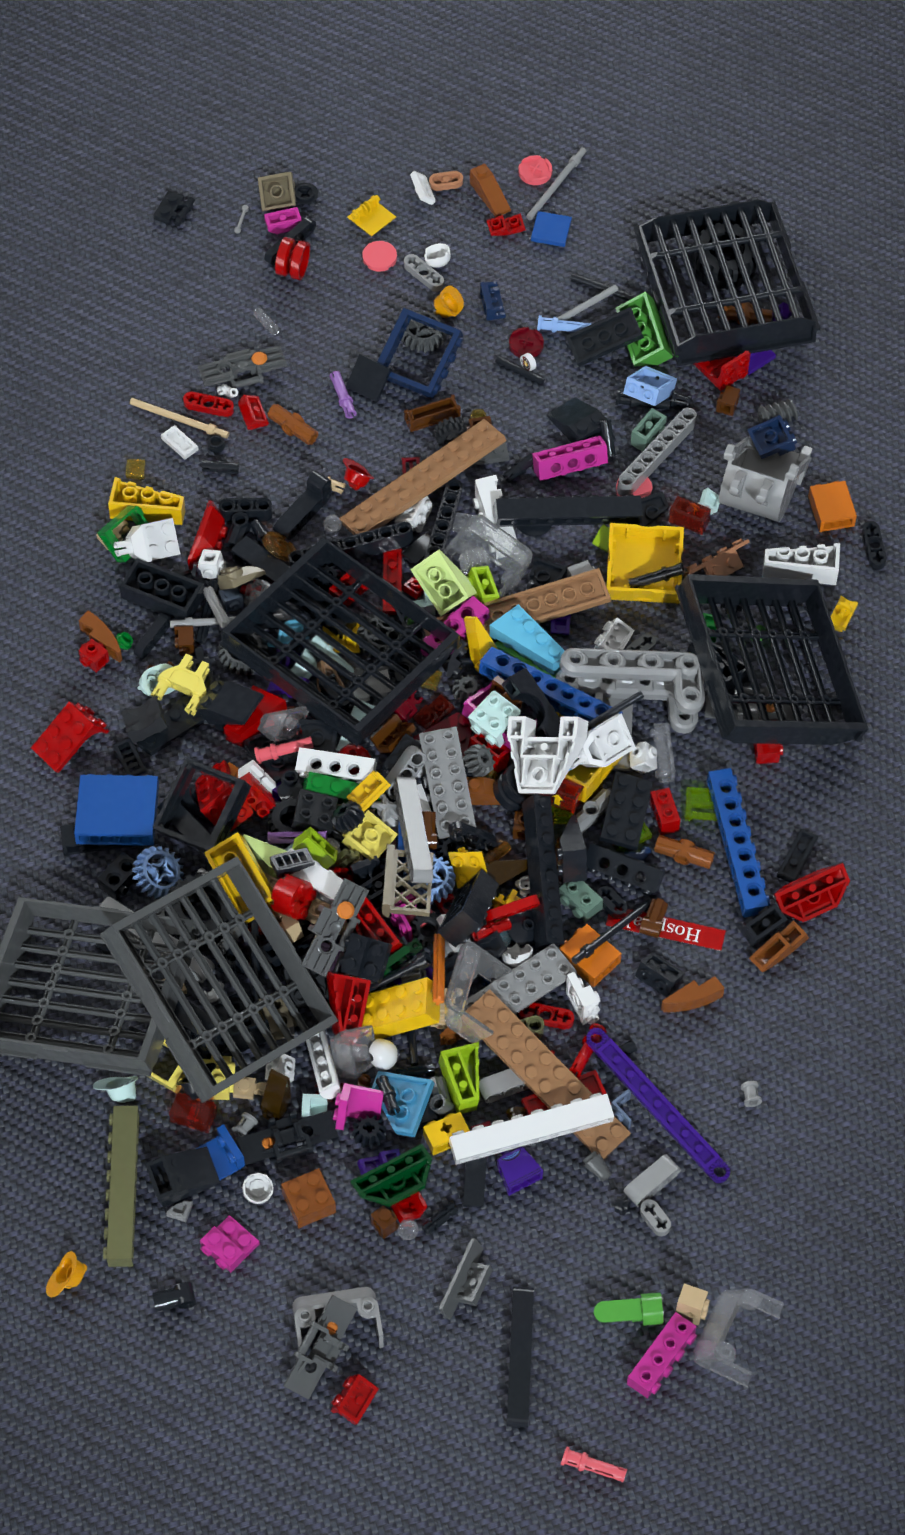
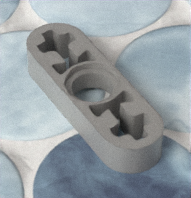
M409 254L404 258V268L431 291L438 292L444 288L443 276L414 254ZM425 270L428 274L421 275L419 272Z

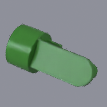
M661 1292L640 1294V1298L601 1301L594 1308V1316L602 1323L642 1321L643 1326L660 1325L664 1322Z

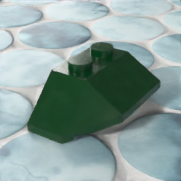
M420 1144L351 1180L350 1183L360 1198L390 1207L426 1187L432 1157L423 1144Z

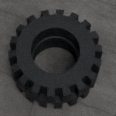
M291 796L287 800L282 798L280 803L278 801L275 803L276 806L270 809L268 814L269 832L305 831L291 829V827L283 825L285 821L293 819L297 799H293V796ZM280 844V847L285 848V846L288 847L290 844Z

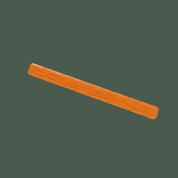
M439 933L433 936L432 1001L437 1006L440 1003H444L445 939Z

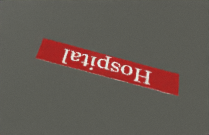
M615 907V911H617V910L622 911V908H619V909H618V908ZM627 909L626 916L633 910ZM643 912L623 929L639 933L641 922L647 913ZM608 914L606 926L612 927L621 919H615ZM664 917L659 937L721 951L726 930Z

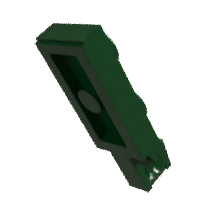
M417 938L389 957L384 976L392 971L391 967L396 963L400 966L408 960L406 956H416L422 950L423 946Z

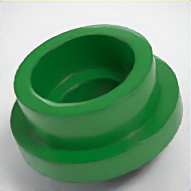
M122 632L115 636L121 649L128 650L131 648L133 638L130 634Z

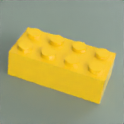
M237 832L204 852L212 869L238 856L269 909H272L271 904L274 905V900L271 899L273 889L242 835ZM228 874L218 879L238 913L242 914L248 911L247 905ZM254 917L246 920L245 923L247 924L254 920Z
M426 977L369 993L361 1033L375 1041L376 1039L390 1037L439 1023L440 1005L437 1006L432 1001L433 981Z

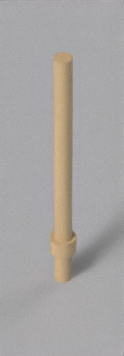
M135 398L130 400V405L206 431V434L218 435L226 439L229 437L228 431L219 429L211 423L208 425Z

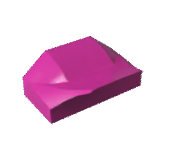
M298 207L264 214L268 232L274 234L289 232L302 221Z

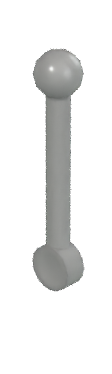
M248 205L242 206L239 223L234 229L237 234L241 232L240 227L245 213L249 211Z

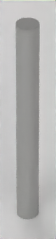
M616 285L609 287L557 317L558 320L566 321L617 292L618 287Z

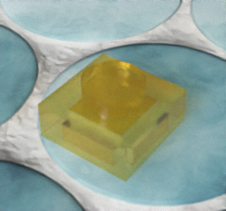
M127 459L126 478L144 479L145 460Z
M436 671L421 687L436 691L442 678V672Z

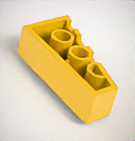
M114 478L108 503L110 519L116 517L127 506H137L143 511V516L148 522L173 518L175 525L183 524L185 515L183 496L166 491L157 492L152 487L146 486L143 488L136 486L134 482L129 481L126 483L122 482L120 478ZM130 515L125 519L133 521Z

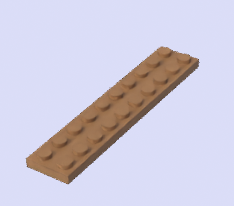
M485 419L481 420L340 517L341 524L353 535L383 527L506 442L505 436Z
M597 568L482 603L489 609L490 618L483 624V627L490 636L489 625L518 604L540 624L611 602V597L600 569ZM450 614L437 617V619L444 623ZM424 629L426 636H429L431 633Z
M490 989L461 1014L460 1018L549 1109L556 1104L564 1106L570 1104V1101L582 1098V1100H586L593 1095ZM615 1116L613 1122L573 1132L591 1152L596 1151L598 1154H601L603 1160L631 1134Z

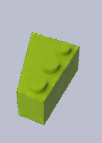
M479 1042L440 1052L438 1063L457 1113H468L477 1110Z

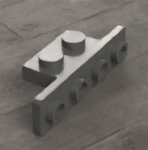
M471 1238L469 1245H467L455 1275L449 1283L448 1290L441 1300L439 1311L446 1319L451 1320L459 1302L476 1306L493 1269L489 1265L477 1263L482 1254L483 1247L475 1238Z

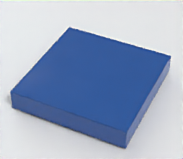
M538 211L531 241L565 247L572 217Z

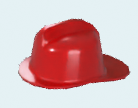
M343 458V463L346 466L344 479L351 488L357 491L360 487H365L370 479H374L361 464L352 459Z

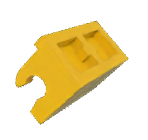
M373 770L346 798L359 804L362 811L365 812L391 784L380 773Z

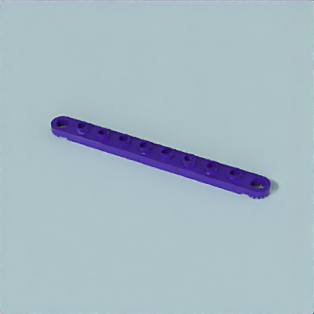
M591 1029L586 1036L587 1045L714 1182H725L730 1175L728 1164L720 1158L716 1151L602 1029ZM598 1034L602 1037V1041L596 1044L592 1042L591 1036ZM717 1167L723 1168L725 1175L717 1177L714 1174V1169Z

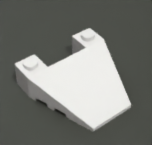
M509 716L507 738L511 745L512 752L510 753L511 758L514 760V773L518 793L555 794L587 740V720L580 717H561L559 737H535L536 720L526 716Z

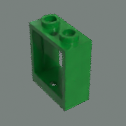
M127 506L97 532L117 562H126L131 556L129 554L116 556L115 550L123 549V547L114 548V542H119L112 530L129 515L136 525L150 523L143 516V511L137 506Z

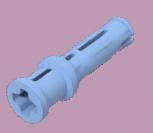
M539 315L537 330H551L553 333L556 331L576 332L591 325V323L558 320L556 317L546 318Z

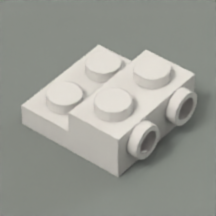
M575 972L567 974L566 994L582 1025L597 1022L599 1020L598 1012L600 1011L598 1006L600 997L597 991H593L590 985L584 987L582 979L580 977L577 978Z

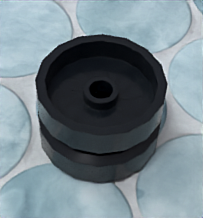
M514 764L499 775L493 784L496 800L502 807L512 812L523 809L522 802L533 795L518 793Z

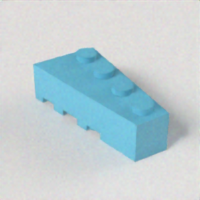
M519 604L489 625L490 637L492 639L499 640L505 647L517 651L518 655L533 661V664L551 675H555L561 670L559 664L561 655L565 650Z

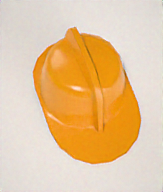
M453 286L445 287L434 300L435 312L443 318L457 316L464 307V301L460 292Z
M73 1251L67 1252L64 1255L59 1266L48 1280L46 1286L47 1296L51 1298L56 1297L64 1288L77 1287L82 1281L87 1266L77 1260L76 1254Z

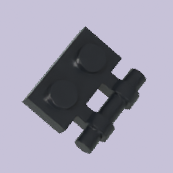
M168 190L153 214L154 220L170 224L172 220H175L174 224L180 226L181 223L185 222L187 213L192 210L195 199L189 197L184 202V195Z

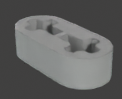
M651 1199L643 1201L640 1206L641 1217L657 1236L667 1235L671 1229L670 1219L657 1202ZM646 1207L649 1209L653 1207V1215L649 1211L645 1212ZM658 1221L660 1222V1224L665 1223V1229H663L662 1227L657 1228Z

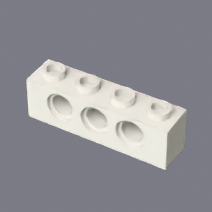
M299 747L295 771L302 778H305L309 772L361 783L373 770L376 771L377 762L373 758ZM319 761L322 763L319 769L312 768L314 762ZM338 764L341 766L339 771H331L333 765ZM358 767L360 769L358 774H350L352 768Z

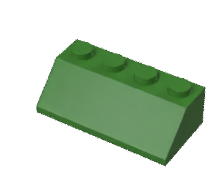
M646 291L615 308L618 313L631 307L644 337L627 345L634 366L660 365L673 358L656 302Z

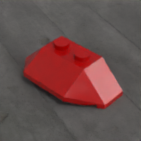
M208 500L188 556V568L190 570L193 569L194 562H197L198 567L203 549L221 551L222 538H225L228 528L225 527V519L211 500Z
M840 863L817 870L788 883L774 893V896L783 914L805 922L838 907L846 887L850 883V879L844 864Z

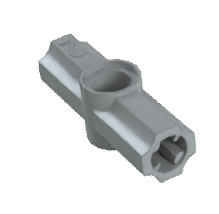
M602 789L591 801H587L583 805V809L576 815L582 834L591 825H595L599 817L606 811L610 790Z

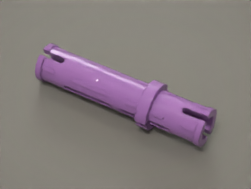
M334 371L333 374H330V379L338 395L339 405L343 408L346 418H353V415L356 416L357 414L352 404L353 399L348 394L341 373Z
M316 831L327 841V831ZM268 832V844L293 843L294 839L303 832Z

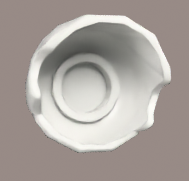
M438 243L427 247L424 254L425 262L433 268L447 265L451 258L449 246Z
M518 944L511 948L507 947L508 950L502 954V960L509 967L516 968L532 957L533 948L529 944H526L524 948H520Z
M376 1039L369 1048V1053L373 1056L371 1063L377 1070L387 1071L395 1065L398 1051L396 1045L391 1041Z
M262 1173L249 1175L244 1180L242 1186L243 1196L248 1202L253 1204L267 1202L274 1190L272 1180Z

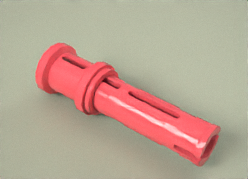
M309 736L279 745L271 743L270 746L259 749L255 747L257 763L261 764L263 761L270 759L277 760L279 756L298 752L299 747L314 748L313 741H311L312 738Z
M566 1446L561 1462L563 1466L567 1464L578 1468V1471H591L621 1482L624 1481L627 1472L626 1468L588 1457L586 1452L579 1453L570 1450L568 1446Z

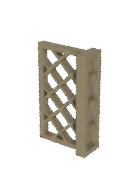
M387 844L381 916L389 918L390 913L429 917L432 883L427 885L426 883H417L413 887L406 882L410 880L407 862L403 864L398 859V856L406 857L405 850H397L395 845ZM430 852V857H431V862H432V868H433V856H434V853H431V852ZM402 870L408 874L403 879L397 874ZM401 885L407 889L402 894L396 890ZM422 887L427 892L420 895L415 890ZM412 894L417 899L410 902L405 897ZM400 900L406 904L404 907H394V904ZM421 902L426 906V909H417L415 905Z

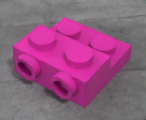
M229 1215L217 1228L214 1226L200 1240V1249L206 1256L209 1257L211 1255L222 1270L226 1268L231 1273L260 1243L259 1240Z

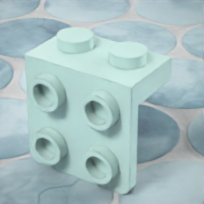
M492 691L468 716L471 723L470 728L477 735L482 734L490 745L495 744L501 748L505 743L502 734L508 728L509 716H519L521 712L518 707L499 693Z

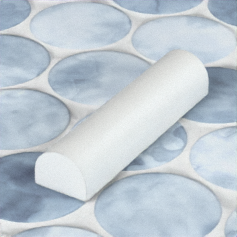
M323 1030L306 1040L319 1093L325 1099H333L337 1097V1093H341V1088L326 1032Z

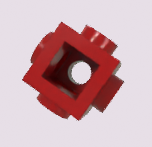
M92 638L87 643L82 644L78 650L81 664L91 668L96 673L109 662V654L105 646L100 642L97 643Z

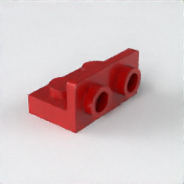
M360 1374L349 1376L344 1381V1389L341 1394H337L333 1399V1407L330 1410L332 1413H339L354 1425L358 1424L379 1390L378 1387Z

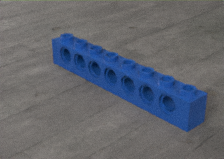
M491 647L480 660L479 673L492 680L496 676L506 680L509 676L527 668L555 711L565 717H580L589 722L612 708V706L602 702L600 699H596L584 691H580L568 683L562 682L552 675L546 674L534 666H530L494 647Z
M731 768L709 771L706 781L742 916L744 918L759 915L763 908L770 906V899L768 895H765V880L763 877H760V862L755 858V844L751 843L750 840L751 829L749 825H746V811L741 807L742 796L740 791L737 792V777L733 775ZM735 840H740L743 843L739 844ZM740 857L746 858L747 861L741 860ZM744 875H750L752 878H746ZM749 892H754V893H756L757 895H756V896L750 895Z

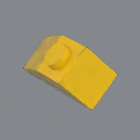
M466 616L464 622L470 657L475 665V670L479 673L480 660L491 647L498 648L478 617Z

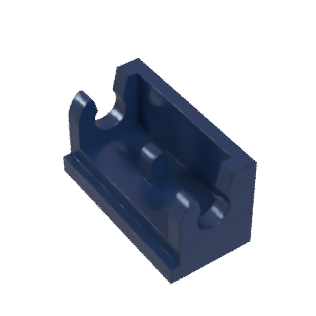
M480 282V295L487 321L506 318L499 288H491L498 286L497 282Z

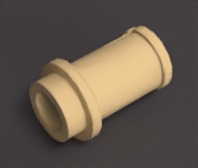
M328 476L327 478L332 483V491L342 495L344 490L337 488V486L345 488L346 484L333 480Z

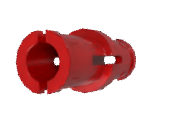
M504 918L497 922H488L477 933L473 932L472 937L475 941H479L496 931L501 933L511 930V921L509 918Z

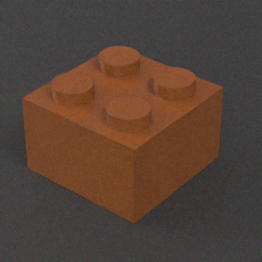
M319 1168L281 1184L282 1195L298 1229L336 1213V1203Z

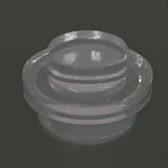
M329 515L324 520L323 526L326 531L334 533L341 529L342 522L336 515Z
M407 1219L399 1224L398 1234L401 1238L412 1240L418 1235L419 1228L415 1221Z

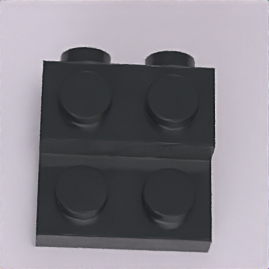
M351 933L345 940V947L347 948L345 956H342L339 961L340 972L382 983L393 944Z

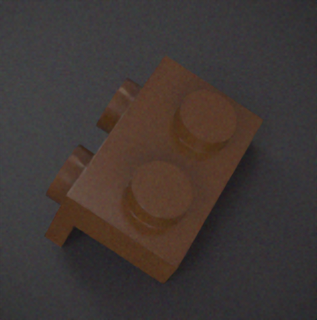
M393 714L370 737V740L380 753L391 754L405 733L412 737V733L417 728L413 723L402 722L397 714Z

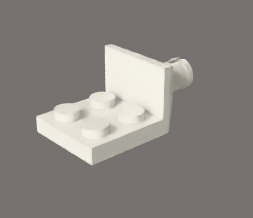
M173 518L132 526L125 541L114 542V548L123 547V549L115 550L116 556L129 554L135 560L139 558L143 561L151 562L152 560L179 555L180 550Z
M622 713L615 714L595 728L587 731V740L570 769L576 768L579 764L585 767H607L636 748Z

